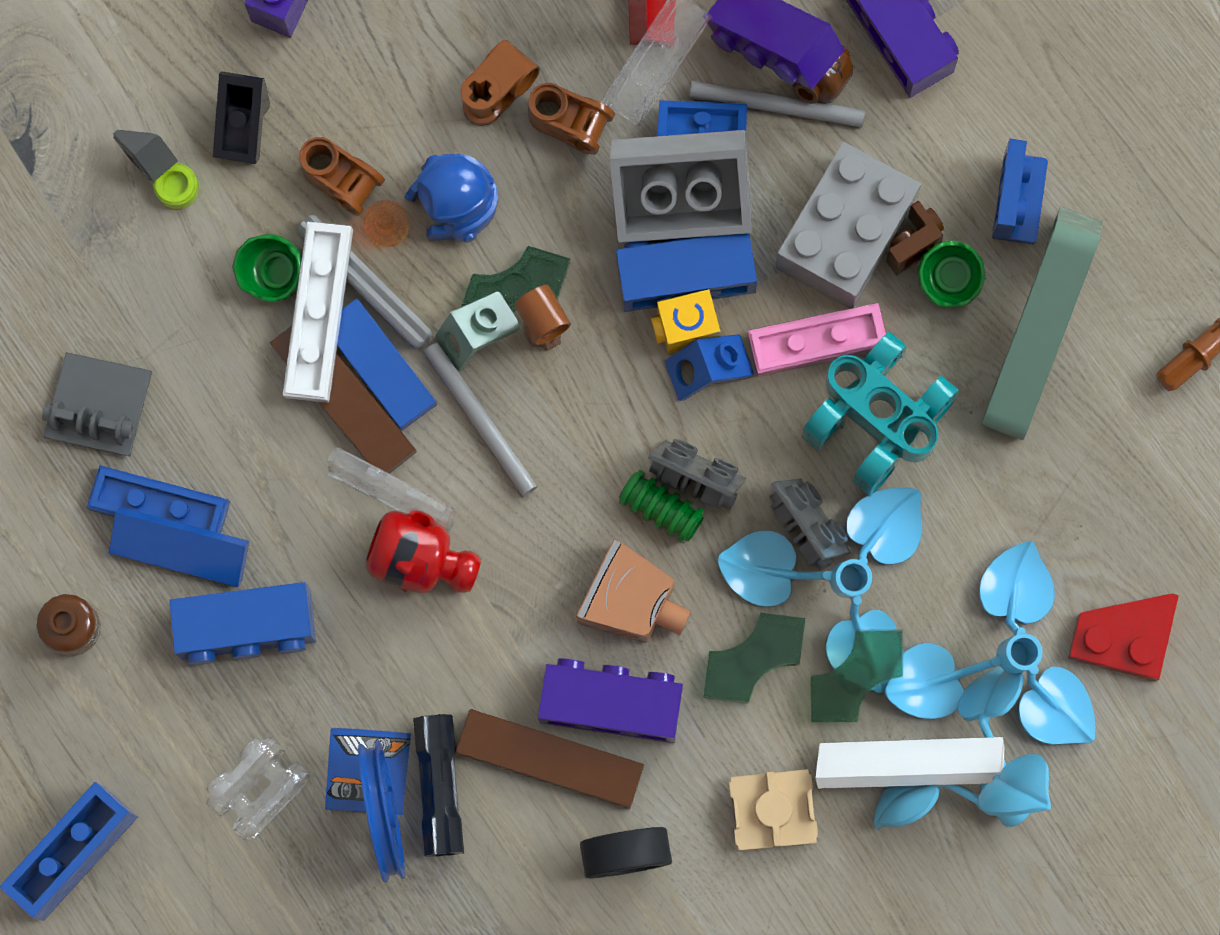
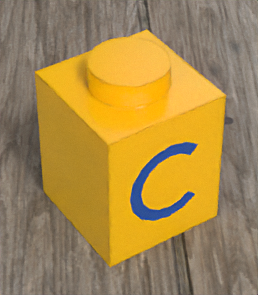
M709 289L657 302L658 316L651 318V324L656 343L665 342L668 355L677 353L697 339L720 337L721 331Z

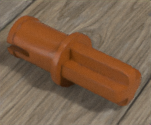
M1220 318L1215 320L1214 324L1194 341L1187 340L1184 342L1183 351L1157 372V380L1167 391L1176 390L1200 369L1207 371L1211 367V360L1220 354Z

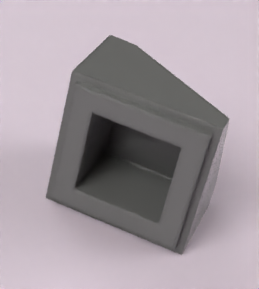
M117 130L113 133L114 140L129 160L149 180H157L178 162L163 139L157 134Z

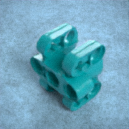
M890 331L877 342L864 361L853 355H843L831 363L826 377V389L831 398H828L805 424L802 433V439L819 452L825 442L839 427L841 429L844 428L846 418L849 417L880 444L859 466L853 482L869 496L875 493L895 470L900 458L908 462L917 463L931 456L939 435L936 424L953 405L959 392L953 384L941 375L917 402H914L887 379L885 375L900 359L904 358L907 346ZM842 371H850L858 378L847 386L846 389L840 387L834 378L835 375ZM878 400L886 401L893 408L894 414L885 419L877 418L871 413L869 405ZM919 431L926 435L928 445L919 449L913 448L912 446L918 437Z

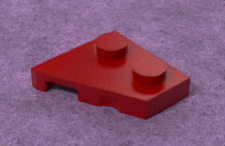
M1172 593L1081 612L1077 618L1068 659L1157 682L1160 679L1179 595Z

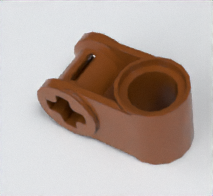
M508 40L501 41L463 82L461 97L464 115L475 125L485 126L492 124L518 97L523 95L532 86L540 73V67ZM488 96L489 101L486 102L484 99Z
M543 83L535 87L530 93L528 100V116L533 128L565 142L578 151L591 155L597 154L600 148L597 142L606 123L611 122L615 116L614 111L605 104L592 98L580 96L553 83ZM544 101H551L557 104L560 109L554 115L546 116L538 112L536 107Z
M324 137L309 139L302 145L299 152V161L305 179L330 196L342 208L356 216L362 213L363 208L361 205L375 186L381 187L385 181L384 177L368 163L352 156ZM325 154L332 159L331 164L323 170H315L309 166L314 156Z

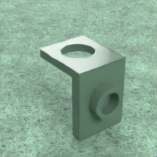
M497 291L450 312L435 337L459 372L465 368L477 350L517 333L521 325L501 293ZM450 333H452L459 342L461 350L460 354L454 349L451 343Z

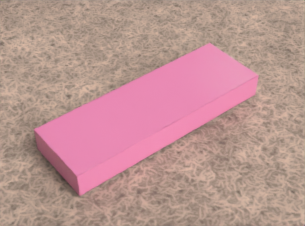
M879 303L749 330L748 339L758 377L833 361L843 355L856 356L869 353L886 332Z

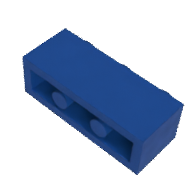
M749 233L699 238L668 239V242L651 244L649 240L626 243L624 249L616 250L624 312L657 308V302L708 289L712 299L756 293L757 278Z
M306 582L169 600L174 652L181 660L188 659V665L214 663L215 655L233 653V659L256 658L261 656V649L277 647L278 652L282 654L296 653L306 650L305 644L316 642L311 590Z
M94 782L0 885V888L32 918L44 921L133 824L138 816L106 787Z

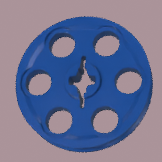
M378 740L373 748L368 749L363 744H359L358 760L362 791L380 875L384 883L388 882L390 875L395 874L401 879H405V859L399 819L382 744Z

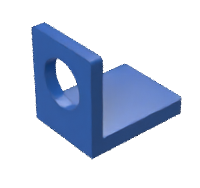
M739 334L697 339L665 360L679 401L688 399L712 383L748 379L754 375ZM684 360L690 361L694 368V380L690 385L686 384L681 376V365Z

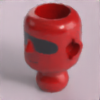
M418 510L410 511L409 514L402 511H390L383 515L376 528L368 551L366 568L372 577L384 583L403 588L404 592L408 590L415 593H427L434 589L438 580L448 583L454 591L466 593L471 591L481 565V558L472 551L456 552L449 549L450 535L443 526L435 523L434 519L427 513Z

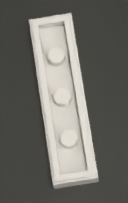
M307 222L283 396L285 398L329 403L353 234L351 226Z
M1003 737L820 743L815 778L818 789L989 784L993 781V777L1000 775L1004 768Z

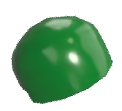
M264 234L248 238L237 249L232 266L237 285L242 291L260 301L274 303L288 299L298 290L302 256L300 250L283 237L274 234Z
M953 240L942 241L923 254L917 268L918 285L928 300L941 307L957 308L969 304L970 301L974 300L981 293L986 279L984 262L971 246Z

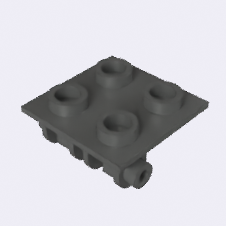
M66 352L52 404L46 403L43 410L42 419L47 421L43 437L130 457L152 371Z
M673 439L672 443L665 440L649 455L648 459L653 460L649 472L656 475V480L676 489L682 475H684L685 478L680 487V491L684 493L691 479L697 481L692 497L697 498L703 485H705L706 488L700 500L719 510L722 507L731 510L738 495L736 491L746 480L745 477L737 474L739 469L732 463L719 458H714L713 462L697 455L698 449L695 446L679 439Z
M801 478L771 483L775 490L770 495V499L773 502L771 508L783 525L795 519L786 530L790 533L799 527L803 532L795 537L793 541L795 544H798L808 539L807 542L798 548L810 566L816 565L818 570L822 571L835 562L833 558L851 553L845 544L848 541L845 531L836 520H829L819 506L823 503L822 498L811 483L807 481L804 483Z

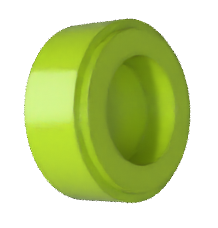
M174 164L153 182L157 198L165 207L180 210L189 207L194 203L199 194L198 179L194 172L184 164Z

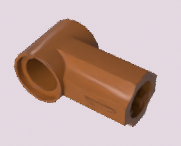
M543 285L521 296L514 306L523 320L525 335L531 346L543 347L548 351L560 345L561 335L570 328L571 323L550 286Z

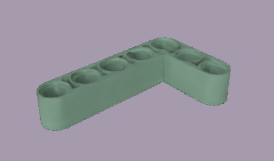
M1060 206L1046 243L1043 259L981 423L982 426L1024 440L1101 237L1103 221Z

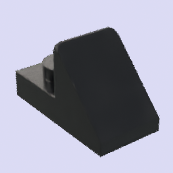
M223 71L219 73L213 157L256 164L259 160L263 117L270 108L265 78Z

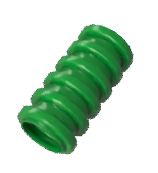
M642 470L633 473L619 495V504L622 506L631 505V511L635 514L639 511L642 512V518L646 521L653 519L655 527L658 529L662 527L667 528L666 534L669 536L678 535L680 543L689 542L704 519V510L700 507L697 510L693 509V503L689 500L682 502L680 500L681 495L676 492L671 495L668 493L669 487L665 485L657 486V480L653 477L649 480L646 479V473Z

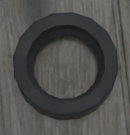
M665 827L622 831L585 839L580 842L585 877L589 879L641 872L672 864L668 834Z

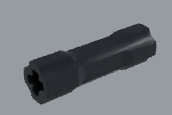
M438 714L413 718L423 808L422 833L424 856L440 857L464 854L462 820L458 807L454 759L456 748L453 716L451 714Z

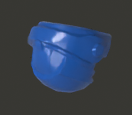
M444 154L428 157L426 163L421 167L422 172L419 174L418 179L409 187L404 196L405 199L415 202L419 197L425 211L432 220L437 223H446L444 225L430 226L426 234L428 240L454 239L456 242L464 241L465 243L475 240L477 234L489 225L496 212L498 193L494 178L481 162L468 155Z

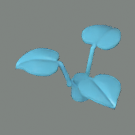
M889 488L872 493L871 496L868 495L857 502L847 517L846 532L852 541L862 545L858 553V559H850L838 563L831 571H792L796 563L795 549L785 536L773 531L753 532L719 554L717 562L724 580L738 596L751 604L769 607L784 603L791 593L790 579L829 581L830 587L835 594L843 598H850L851 620L838 622L831 628L825 644L827 659L836 673L844 679L861 685L875 693L884 692L894 666L899 659L900 638L895 623L885 612L871 610L859 617V604L862 602L860 595L864 594L872 583V572L867 565L868 560L866 557L870 552L877 562L891 565L904 562L914 554L919 546L922 534L921 493L919 490L913 488Z
M1027 541L1018 544L1000 554L987 567L979 585V599L985 612L996 617L1006 616V625L1013 632L1014 636L1003 640L999 644L996 657L954 671L955 663L952 655L939 645L923 643L909 648L897 660L884 689L886 698L896 708L908 715L923 719H937L950 715L958 709L959 700L964 693L957 679L1000 665L1004 671L1011 674L1027 672V683L1032 689L1021 696L1018 704V715L1023 729L1029 736L1039 742L1051 745L1090 743L1094 741L1095 715L1084 685L1072 672L1060 667L1046 669L1040 675L1037 682L1035 677L1039 671L1037 665L1042 658V646L1036 637L1027 634L1024 628H1020L1015 623V619L1024 624L1041 620L1049 613L1054 602V583L1048 569L1038 554L1034 542Z
M997 667L982 674L964 690L958 704L959 714L966 721L979 719V726L984 737H994L989 727L990 717L1004 715L1016 703L1023 686V672L1011 674L1004 671L1001 667ZM1037 754L1018 757L1008 764L1004 760V768L1000 775L994 776L993 781L989 784H981L980 795L971 792L959 784L888 786L883 791L876 806L874 825L879 830L882 827H899L917 821L935 805L939 797V788L945 787L972 801L987 815L996 816L1004 826H1016L1023 822L1030 813L1051 810L1048 790V764Z

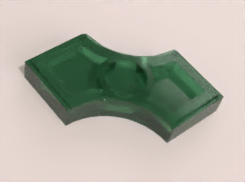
M527 246L520 260L509 269L492 275L472 274L461 307L498 291L514 313L517 311L514 304L521 296L543 285H549L558 300L571 263L570 258Z
M760 612L754 631L744 642L728 650L709 651L703 698L749 704L755 685L765 674L779 667L797 666L800 664L806 618Z
M903 629L856 630L853 648L848 658L840 666L829 672L813 674L811 676L812 722H858L860 707L866 694L874 686L885 680L903 677Z

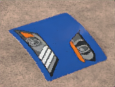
M331 728L325 810L366 812L359 769L358 745L363 744L367 749L373 748L376 741L379 740L382 744L390 773L397 814L402 815L411 733Z

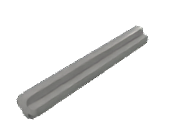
M316 215L308 216L298 226V232L304 239L307 222L323 223ZM350 250L346 281L414 349L424 346L432 336L431 330Z

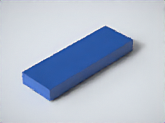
M355 299L344 307L341 313L337 347L396 425L403 431L437 406V402L361 302Z
M100 465L87 509L115 517V512L122 507L221 533L230 501L218 496Z
M120 507L115 512L109 553L239 587L243 580L249 541Z

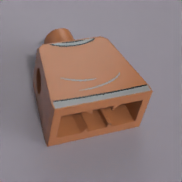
M613 539L576 617L577 623L583 626L648 643L656 625L680 636L692 611L669 601L675 587V580L622 542Z

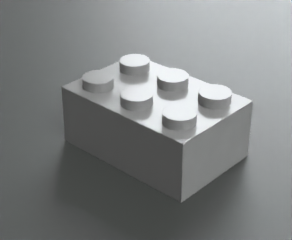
M745 130L612 140L610 168L618 243L752 233V208Z
M843 141L778 251L775 268L849 309L854 308L889 249L890 242L895 238L907 218L910 206L916 202L921 183Z

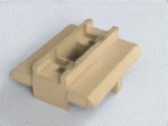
M809 769L731 777L729 787L730 797L733 799L736 827L734 835L738 851L817 843L818 829L817 821H815L813 784Z

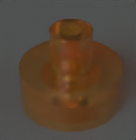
M378 201L372 204L364 215L363 224L366 234L374 244L380 247L396 246L405 239L408 233L409 222L406 212L402 206L394 201Z

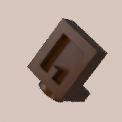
M919 200L910 206L908 218L917 229V232L908 229L890 242L892 248L888 251L886 262L896 276L920 261L925 252L937 243L942 242L943 239L941 231L944 230V226L939 216L932 208L926 210Z

